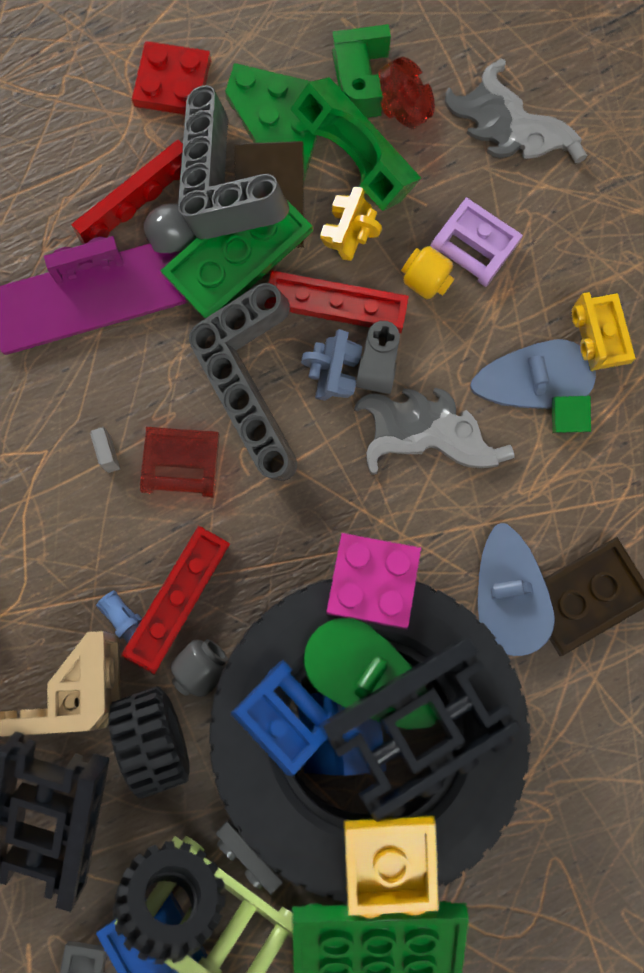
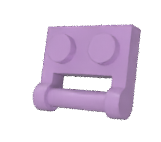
M465 198L430 246L478 277L477 282L487 287L520 243L523 235L468 198ZM453 235L490 259V263L485 266L451 243L449 239Z

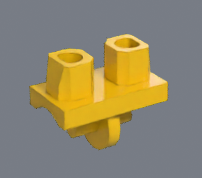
M354 187L350 196L336 195L332 204V213L335 218L341 219L339 225H324L320 234L323 244L328 248L337 250L343 260L352 261L358 244H366L368 237L376 238L382 230L381 224L375 220L377 211L372 209L371 204L363 197L365 193L363 188Z

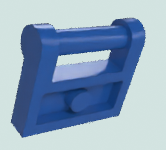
M282 660L270 670L266 677L230 714L287 776H294L326 740L318 724L334 714L332 712H325L291 675L292 668ZM278 685L315 724L311 732L273 692Z

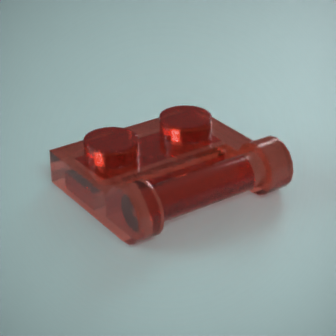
M146 427L140 479L141 493H153L154 490L202 493L203 497L214 498L220 439L219 432ZM155 467L204 469L203 479L155 476Z

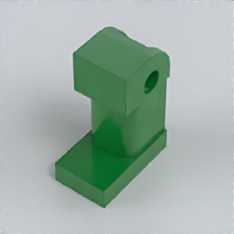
M389 24L332 31L334 42L332 56L338 87L366 118L381 116L383 105L381 80L379 74L372 75L370 60L389 57L391 40Z

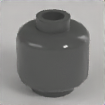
M206 639L204 642L201 640L191 641L171 663V672L174 676L172 683L175 688L185 696L189 694L197 697L207 696L218 685L222 671L226 667L228 658L225 652L209 639Z

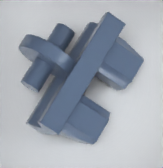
M338 329L335 337H328L326 339V344L316 342L313 352H305L302 355L301 363L310 368L308 377L318 380L316 399L326 401L332 396L348 398L354 394L356 377L342 374V365L356 366L361 359L363 347L347 340L349 333L347 331Z

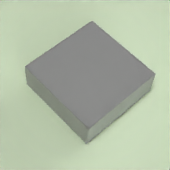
M104 427L92 430L90 435L99 465L108 473L120 470L109 433Z

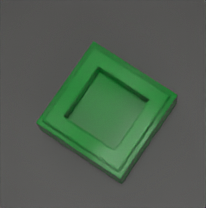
M591 396L552 397V432H591Z

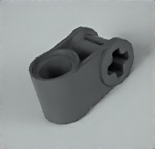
M379 321L370 327L364 353L360 360L356 388L391 394L400 340L398 328L393 323ZM379 337L386 338L385 346L379 345Z

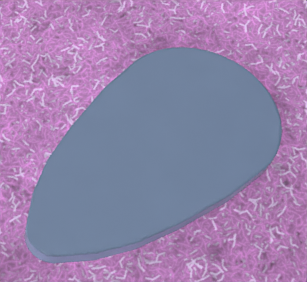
M555 339L530 345L494 360L481 369L472 379L470 388L475 395L500 405L551 409L552 397L588 396L595 384L596 370L590 371L588 360L585 361L582 357L580 345L568 340Z
M500 523L491 531L481 557L478 585L479 622H483L496 637L495 640L498 644L502 645L507 655L525 656L538 651L548 642L555 625V613L549 590L530 548L508 524Z

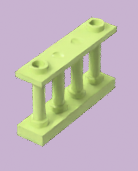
M175 836L172 840L174 841L175 849H179L182 843L185 842L191 844L190 852L195 855L199 849L204 851L201 845L188 836H185L183 840ZM204 858L203 861L209 865L211 862ZM218 868L214 874L215 879L223 878L224 888L240 899L242 903L207 958L202 956L197 963L187 955L180 962L172 964V959L165 963L178 973H222V970L219 968L256 911L275 926L246 973H266L286 938L290 936L293 939L292 912L284 907H281L278 912ZM170 881L158 882L146 899V906L153 917H155L168 898L176 883ZM191 907L187 911L186 915L184 916L180 924L186 922L190 917Z

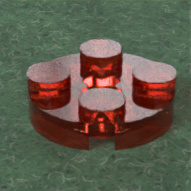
M399 57L379 69L378 75L384 97L381 101V106L389 118L395 117L404 126L416 129L433 116L435 111L434 95L430 84L423 85L418 75L423 73L420 67L407 57Z

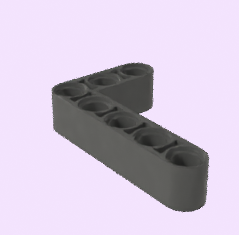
M208 85L195 88L188 95L186 101L178 200L180 214L193 234L199 239L214 238L273 225L282 221L289 212V204L273 175L261 174L225 183L228 116L215 90Z
M262 283L196 324L189 334V342L257 469L268 478L285 481L290 479L297 470L296 457L237 352L239 348L281 323L290 312V303L285 295L275 285ZM276 297L275 306L270 310H264L265 302L269 298ZM246 316L244 326L235 330L234 324L239 317ZM215 335L214 345L206 349L205 342L207 338ZM228 364H232L230 376L222 379L221 372L223 368ZM244 394H248V405L244 409L239 410L237 406L239 398ZM265 424L266 434L264 438L256 441L254 437L255 429L259 425ZM281 454L284 459V465L281 470L274 473L271 469V461L276 455Z

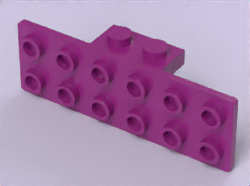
M114 236L108 238L97 237L90 240L87 244L76 247H61L51 254L44 255L49 272L0 286L1 352L4 355L12 354L188 303L160 271L183 250L172 253H158L153 250L150 243L120 252Z

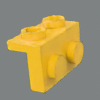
M590 292L582 293L572 308V320L575 327L580 329L582 337L580 343L581 354L585 361L588 360L590 371L631 364L636 357L618 293L591 298Z

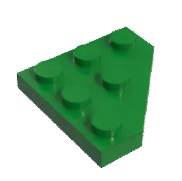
M234 63L225 90L226 100L231 108L235 109L253 143L303 141L305 181L318 135H313L290 108L310 81Z

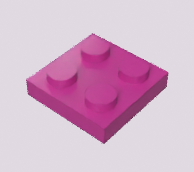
M341 533L326 614L407 630L421 548Z

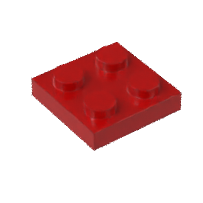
M145 41L132 95L134 107L185 115L188 95L195 88L206 85L211 63L210 51Z

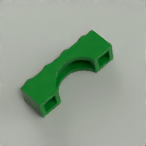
M330 77L307 83L290 110L313 135L322 136L333 141L350 155L361 174L359 186L364 189L366 194L382 211L401 203L421 180V177Z

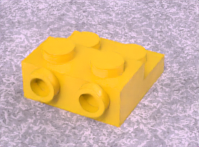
M433 816L380 819L378 821H344L349 915L374 918L382 913L403 912L408 915H420L426 911L438 910L436 833Z

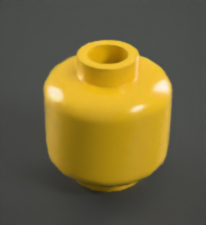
M426 246L422 250L416 248L401 269V272L405 274L403 278L404 284L424 299H431L436 293L443 296L455 279L449 275L453 269V262L431 246Z

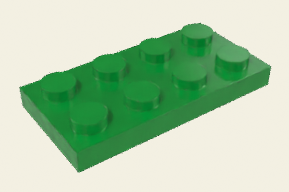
M287 200L289 212L282 221L273 225L209 239L196 238L160 271L186 301L206 319L247 292L313 232V226Z

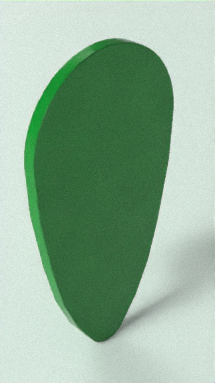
M338 618L320 626L310 637L304 654L305 670L311 684L322 695L344 708L371 694V692L412 668L379 633L366 623L352 618ZM425 685L416 690L418 695L427 690ZM426 703L395 722L397 727L405 729H426L432 727L437 718L429 704ZM389 706L370 719L381 723L379 719L394 709L392 706Z

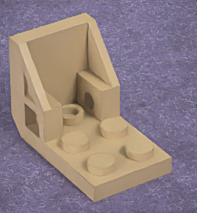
M104 631L87 632L47 683V709L20 710V718H17V711H1L0 737L12 736L15 731L24 733V735L91 731L106 728L109 725L108 716L111 702L120 699L119 638L117 635ZM77 698H78V700H79V705H78V707H77V705H76Z

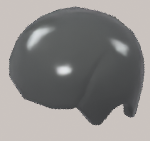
M163 204L152 210L145 218V236L148 242L151 243L153 250L158 253H172L184 250L197 238L180 214L178 204Z

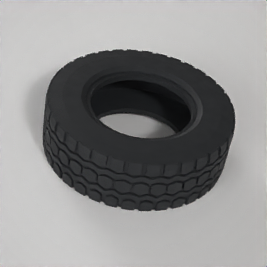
M332 577V579H324L310 584L306 588L299 589L283 598L282 601L273 605L261 615V618L254 622L242 636L243 638L237 643L228 659L226 667L222 671L216 694H214L209 744H211L210 758L212 771L216 778L215 783L220 799L223 800L226 806L225 810L231 822L240 831L239 835L250 849H254L258 853L257 856L272 870L280 872V876L296 886L301 885L305 887L306 891L319 896H330L332 900L348 903L344 821L374 819L369 814L348 812L329 805L317 797L304 784L297 772L294 776H287L230 714L256 688L270 670L282 660L292 668L290 673L300 684L305 679L307 674L304 665V654L310 637L326 622L343 618L326 614ZM416 581L407 630L369 622L364 623L386 639L413 666H416L455 641L469 637L478 651L475 656L478 660H481L485 667L467 678L487 712L499 705H507L512 712L510 715L513 720H518L522 727L521 730L512 735L515 741L511 745L495 753L491 749L477 757L480 763L475 768L462 775H457L456 772H453L441 780L444 786L439 791L426 798H421L420 795H417L405 803L407 810L396 817L433 816L436 833L437 886L442 884L446 886L463 876L461 872L466 868L470 870L485 857L483 853L487 848L489 850L492 849L503 834L500 831L504 826H508L517 809L514 805L516 800L520 801L526 781L523 780L524 773H528L530 752L527 750L528 744H531L530 723H527L526 716H529L525 695H521L520 689L522 686L515 668H511V660L502 645L497 643L493 633L483 622L480 623L476 619L477 616L463 604L459 605L455 602L454 598L442 591H436L431 586ZM462 662L429 682L444 706L461 696L450 675L464 667ZM278 685L273 692L289 708L292 699ZM471 711L454 720V723L465 742L453 749L451 753L495 727L498 723L496 722L488 728H482Z

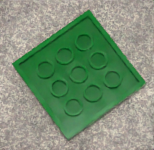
M438 901V910L426 911L420 915H408L403 912L382 913L374 918L349 915L348 905L322 906L320 904H309L303 907H292L294 973H462L469 922L467 903Z

